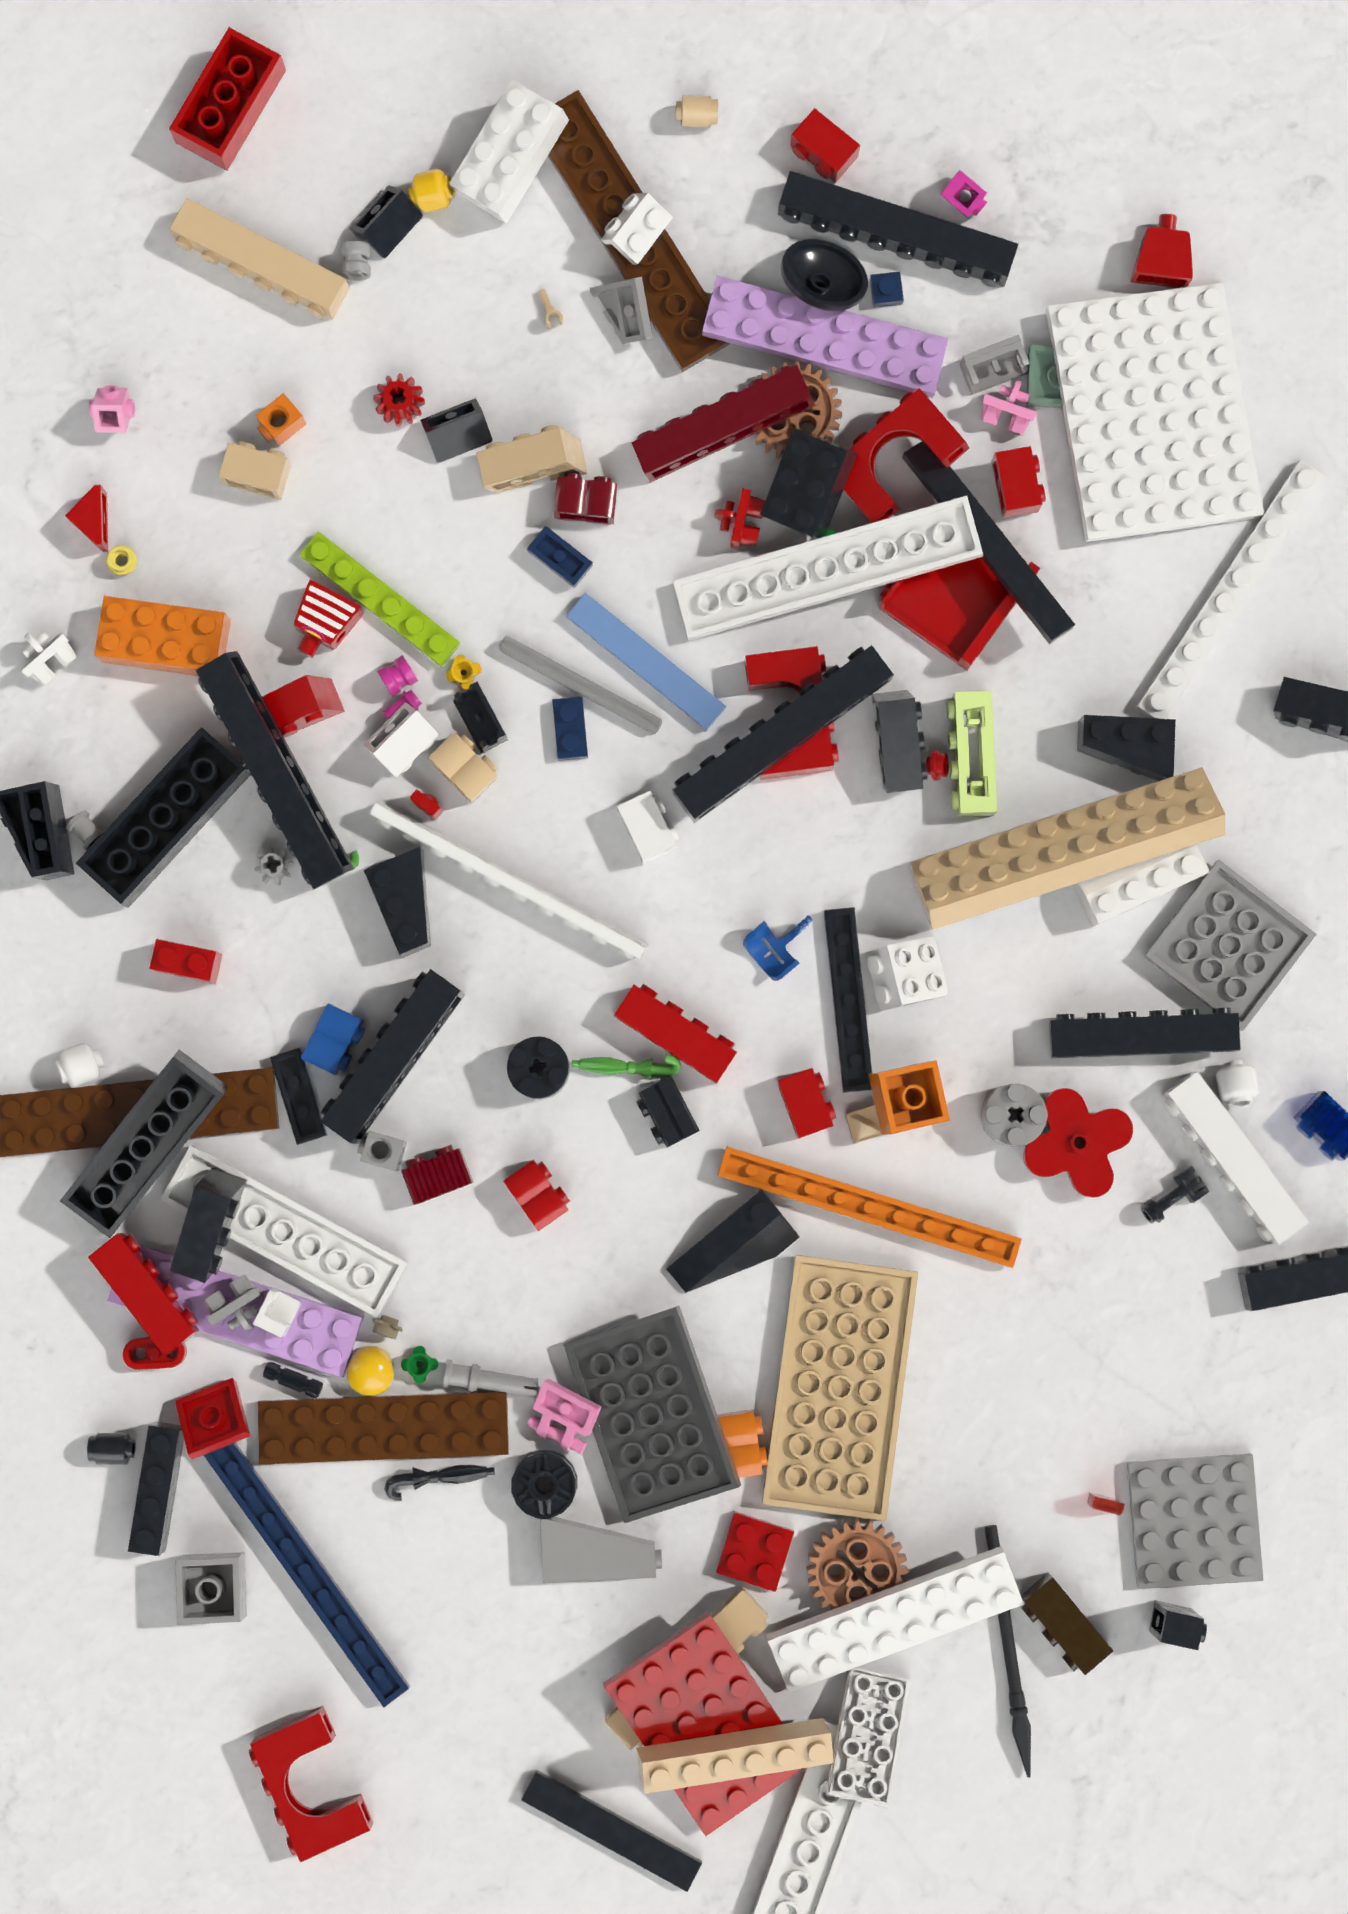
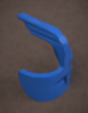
M807 915L781 940L773 935L767 923L763 921L745 937L743 946L761 969L773 981H778L800 964L797 959H794L788 953L786 945L811 924L812 918ZM762 938H764L768 942V944L777 953V955L784 961L783 964H781L773 954L770 955L767 959L764 958V956L768 952H770V950L763 943Z

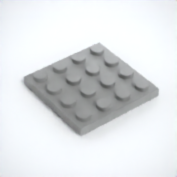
M1217 860L1209 870L1210 873L1204 876L1143 957L1211 1009L1230 1008L1231 1013H1239L1240 1031H1244L1317 934L1222 861Z
M1253 1454L1127 1462L1138 1589L1263 1581Z

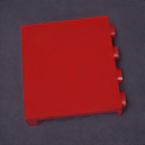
M981 557L899 580L894 585L889 583L879 595V598L882 599L879 606L881 611L966 671L971 667L1016 604L1015 600ZM1033 562L1028 564L1037 575L1041 568Z

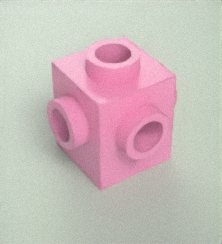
M115 385L97 388L94 399H90L89 402L90 417L94 419L95 431L126 433L130 419L135 417V402L133 399H129L128 388H118Z

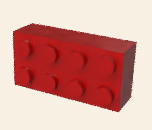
M228 27L169 127L175 143L228 171L286 72L282 56Z

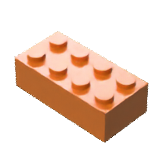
M104 596L94 656L102 663L198 676L195 670L226 653L231 620L225 612Z

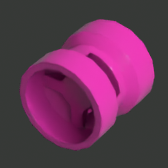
M403 655L396 658L393 665L389 667L383 666L377 670L392 697L400 693L401 688L405 685L411 686L418 682L417 677Z

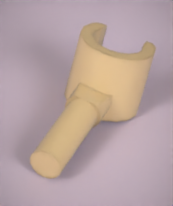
M540 289L538 294L545 308V324L547 328L552 329L548 319L553 315L559 318L562 325V313L553 308L545 289Z

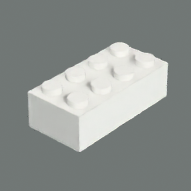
M511 79L449 185L458 195L507 224L568 123L567 115L559 106Z

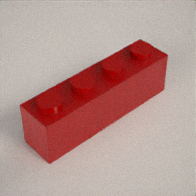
M642 984L640 988L633 985L615 1012L614 1017L717 1084L737 1054V1051L732 1049L735 1043L721 1034L718 1038H715L707 1032L709 1026L695 1017L692 1021H689L681 1015L684 1010L668 1000L666 1005L656 999L658 993L645 984Z
M117 1233L89 1255L88 1258L164 1356L171 1354L200 1331L196 1326L198 1319L189 1308L183 1309L177 1302L179 1295L169 1283L163 1284L157 1276L160 1274V1271L154 1262L149 1258L145 1260L139 1253L141 1246L131 1234L126 1236L125 1233Z

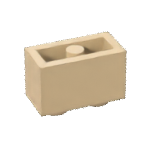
M238 441L237 444L228 442L218 476L223 485L281 500L291 468L287 457H284L285 454L274 449H267L266 452L256 450L254 445L243 441Z

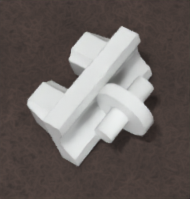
M44 631L36 638L27 633L24 638L30 644L21 652L27 658L35 651L39 654L26 664L21 671L27 677L31 675L44 686L56 675L45 664L50 657L54 655L66 667L77 656L72 647L67 643L69 639L63 633L45 648L42 645L50 637Z

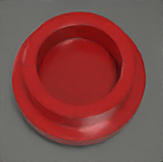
M933 750L931 756L926 758L927 774L931 775L934 781H939L941 777H947L949 773L947 753H940L939 750Z

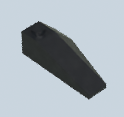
M759 1190L666 1268V1270L687 1293L777 1257L800 1236L765 1193Z

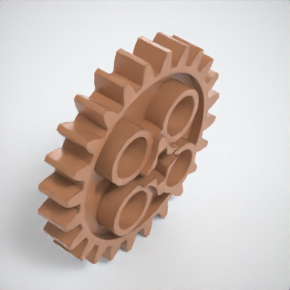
M808 364L804 371H800L809 392L818 398L814 402L815 406L782 421L785 427L781 430H773L769 427L756 433L759 435L755 440V444L759 445L765 442V453H768L772 448L776 449L777 459L785 451L793 428L800 429L799 426L803 422H810L814 425L815 430L810 433L829 441L834 440V434L830 430L839 431L840 424L835 420L842 418V412L835 409L841 406L842 400L833 399L838 394V388L828 389L831 384V378L822 381L821 369L814 375L811 374V364ZM775 366L771 367V375L773 376L777 371ZM761 373L762 379L769 378L767 374ZM819 411L820 415H814L813 412Z
M855 1518L854 1526L850 1527L848 1522L843 1519V1529L840 1530L834 1524H831L833 1534L829 1536L825 1532H821L823 1544L813 1542V1547L818 1553L808 1554L809 1561L815 1563L806 1566L807 1573L814 1575L807 1579L809 1586H817L812 1591L814 1598L823 1596L820 1605L824 1608L831 1604L830 1610L906 1582V1579L900 1575L909 1573L907 1566L900 1565L907 1561L905 1553H898L903 1548L900 1542L892 1543L895 1538L894 1533L889 1532L883 1535L885 1528L882 1524L874 1530L871 1519H868L865 1526H861L859 1518ZM855 1542H862L865 1544V1549L861 1553L855 1554L849 1551L851 1545ZM842 1550L857 1568L862 1567L864 1575L878 1586L877 1589H872L857 1571L852 1572L850 1564L838 1555L837 1551ZM833 1564L843 1566L842 1572L835 1576L828 1574L827 1570ZM877 1564L887 1566L886 1572L879 1576L872 1574L871 1571ZM855 1586L865 1588V1592L860 1597L849 1595L850 1590Z

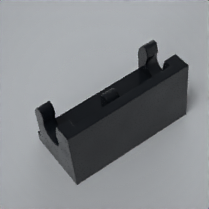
M478 681L471 684L466 692H457L454 695L453 703L481 754L508 741Z

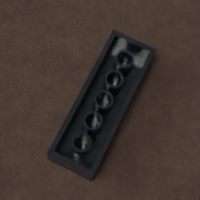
M201 727L82 855L76 864L121 905L129 908L250 775L234 755Z
M432 969L427 974L425 972L420 973L412 985L415 991L410 998L403 997L394 1010L397 1016L391 1024L388 1022L384 1023L376 1034V1038L379 1039L373 1049L366 1048L357 1061L360 1067L355 1074L348 1073L339 1086L342 1092L337 1099L331 1098L320 1112L324 1115L320 1122L350 1144H358L361 1137L371 1127L465 996L460 989Z
M179 1049L68 1189L60 1202L108 1238H111L222 1098L229 1086Z

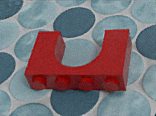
M920 388L915 392L910 391L905 394L899 401L900 405L892 412L887 411L881 415L876 421L877 425L868 433H861L853 441V446L850 448V450L858 452L844 491L871 523L888 519L900 510L897 504L880 486L875 476L876 457L888 442L899 437L916 438L924 442L946 468L970 449L963 437Z
M818 646L745 655L744 660L748 691L788 687L799 692L812 682L815 686L823 681L822 673L826 672L824 654L819 655ZM834 722L760 775V780L832 771L834 762H839L837 744H831L830 732L835 731Z
M324 1706L255 1737L250 1743L251 1749H249V1756L255 1767L259 1766L264 1778L261 1779L263 1789L268 1797L272 1795L276 1805L274 1808L276 1820L280 1826H285L289 1835L286 1838L288 1848L293 1856L297 1854L300 1863L369 1832L374 1823L362 1794L327 1809H312L301 1804L290 1789L289 1770L291 1764L299 1757L331 1743L336 1736Z

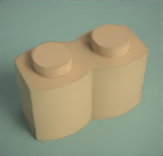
M454 732L428 759L472 804L497 779V775L494 772L497 767L487 756L484 755L480 758L473 751L476 746L465 734L459 737Z

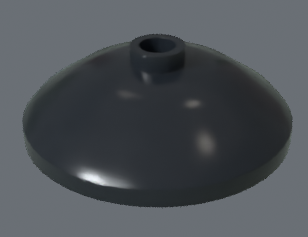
M819 239L801 240L792 244L785 251L781 260V274L788 288L801 301L817 309L826 311L850 309L862 301L867 291L868 277L864 267L852 253L835 243Z

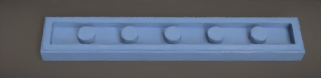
M586 592L566 615L567 619L706 731L726 709V705Z

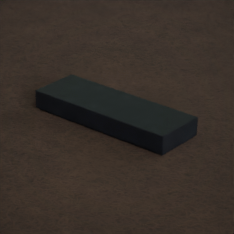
M301 1048L270 1057L297 1145L328 1136L325 1125L320 1122L322 1116L305 1061L301 1059Z

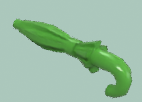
M668 1054L665 1056V1062L670 1064L653 1063V1058L638 1063L632 1061L627 1063L611 1057L572 1060V1067H577L581 1070L605 1075L625 1072L628 1074L637 1073L649 1080L652 1079V1075H675L679 1072L682 1065L679 1058Z

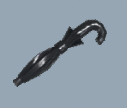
M455 1465L440 1471L433 1470L427 1472L412 1467V1473L396 1474L386 1480L384 1490L388 1498L402 1501V1493H397L394 1490L397 1486L413 1485L414 1490L429 1482L467 1483L485 1478L488 1475H495V1468L478 1465Z

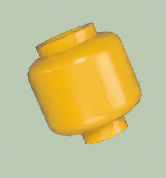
M440 169L417 173L413 177L412 186L408 188L410 200L414 205L417 204L421 211L426 213L447 208L451 204V199L455 197V191L449 185L452 180L451 176L445 174Z

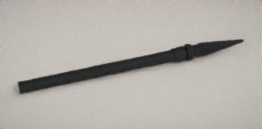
M997 1525L985 1526L988 1551L1000 1547ZM1010 1610L999 1613L998 1619L1009 1685V1704L1011 1707L1009 1712L1013 1716L1012 1733L1026 1775L1030 1778L1031 1724L1027 1717L1028 1708L1025 1706L1026 1701L1021 1687Z

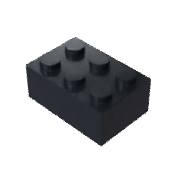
M793 428L760 515L812 538L825 537L858 452L805 430Z

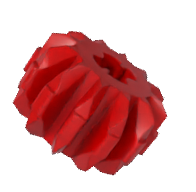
M400 373L397 375V381H392V378L387 376L385 378L387 386L378 384L377 390L380 394L373 396L374 402L379 404L375 408L377 414H384L383 419L386 423L394 419L398 427L401 426L402 419L405 418L408 424H412L411 415L421 416L422 412L419 406L425 405L424 397L420 396L423 393L422 387L414 386L415 380L413 377L408 378L404 382L403 375ZM400 396H404L405 401L403 403L398 401V404H395L394 399L396 397L400 400Z

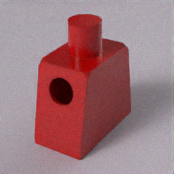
M1161 214L1159 216L1158 228H1147L1133 268L1131 283L1172 288H1185L1189 286L1193 279L1191 238L1188 231L1176 230V215Z

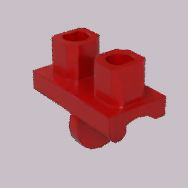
M742 488L737 513L733 511L735 502L729 500L726 501L724 509H716L714 513V518L721 521V531L728 532L730 523H734L730 548L739 550L740 545L757 546L760 528L744 525L746 516L763 519L760 513L765 500L751 496V490Z

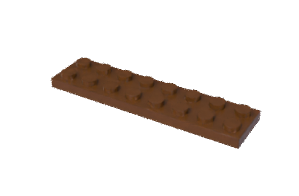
M490 1391L258 1401L259 1465L509 1455L507 1393Z

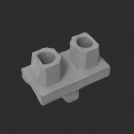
M242 1275L229 1284L237 1297L236 1300L228 1304L220 1290L204 1299L210 1313L207 1319L211 1326L218 1324L235 1313L236 1317L227 1322L231 1330L240 1325L246 1331L253 1328L250 1319L258 1314V1310L255 1306H252L245 1311L243 1307L264 1295V1292L260 1286L255 1287L246 1275Z

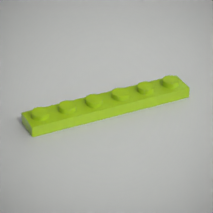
M319 531L300 553L301 558L441 668L461 645L457 639Z

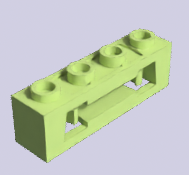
M992 691L955 692L952 696V701H947V718L953 719V731L948 732L949 749H954V761H950V779H955L956 791H951L952 809H957V817L994 816L997 813ZM978 712H981V728L977 732L980 781H971V784H969L970 795H967V780L970 777L968 728H976L980 724ZM963 714H966V718H967L966 727H964V715H963ZM982 781H984V796H982Z

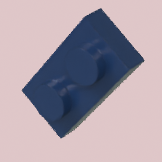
M547 526L541 530L527 548L528 553L573 588L579 584L593 566L592 561Z
M583 697L552 699L558 761L588 758Z

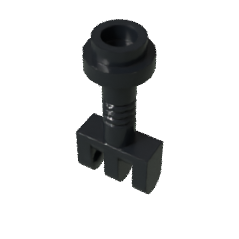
M1189 1166L1173 1177L1178 1187L1157 1202L1149 1199L1144 1203L1141 1211L1151 1224L1164 1220L1163 1212L1185 1196L1190 1203H1194L1209 1192L1207 1186L1200 1188L1197 1192L1194 1190V1187L1202 1182L1200 1176L1195 1177L1191 1181L1187 1180V1177L1196 1171L1193 1166Z

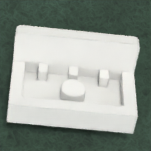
M648 192L630 195L623 203L622 207L624 210L618 218H613L605 227L604 231L606 233L601 239L605 244H612L633 265H637L673 218Z

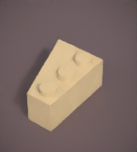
M558 425L543 427L540 433L534 435H517L513 437V441L504 444L502 442L490 443L485 446V450L476 452L483 487L494 493L532 485L531 481L547 476L550 477V481H555L560 473L577 471L579 475L587 474L581 440Z

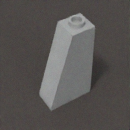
M558 1517L540 1519L543 1583L656 1578V1569H662L661 1549L655 1550V1541Z

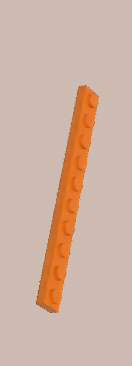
M726 1146L717 1176L1010 1268L1014 1267L1022 1238L728 1146Z

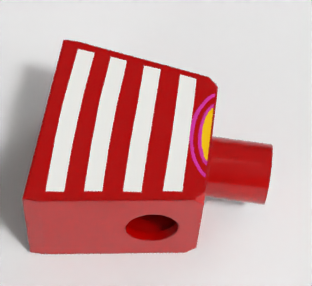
M310 579L294 620L296 630L304 634L297 650L310 658L314 657L321 644L335 650L364 614L363 609L360 605Z

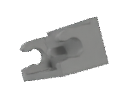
M1018 334L963 355L960 368L971 395L1026 375L1028 373L1026 365L1029 364Z

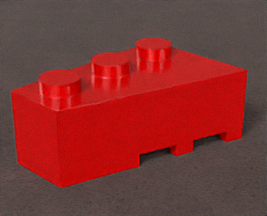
M304 675L262 696L284 738L294 735L301 729L345 712L331 678Z

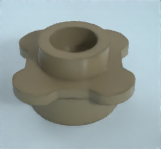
M381 1315L380 1320L375 1318L372 1320L375 1323L372 1332L396 1340L398 1332L403 1331L402 1327L397 1326L399 1322L397 1319Z

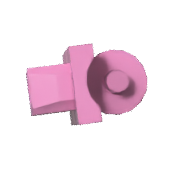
M1016 380L1013 388L1004 385L1000 387L999 394L1009 397L1008 401L985 393L982 401L984 407L981 420L996 425L1001 411H1007L1013 414L1007 430L1023 435L1030 420L1034 421L1037 412L1014 404L1015 400L1027 403L1030 396L1019 391L1022 382Z

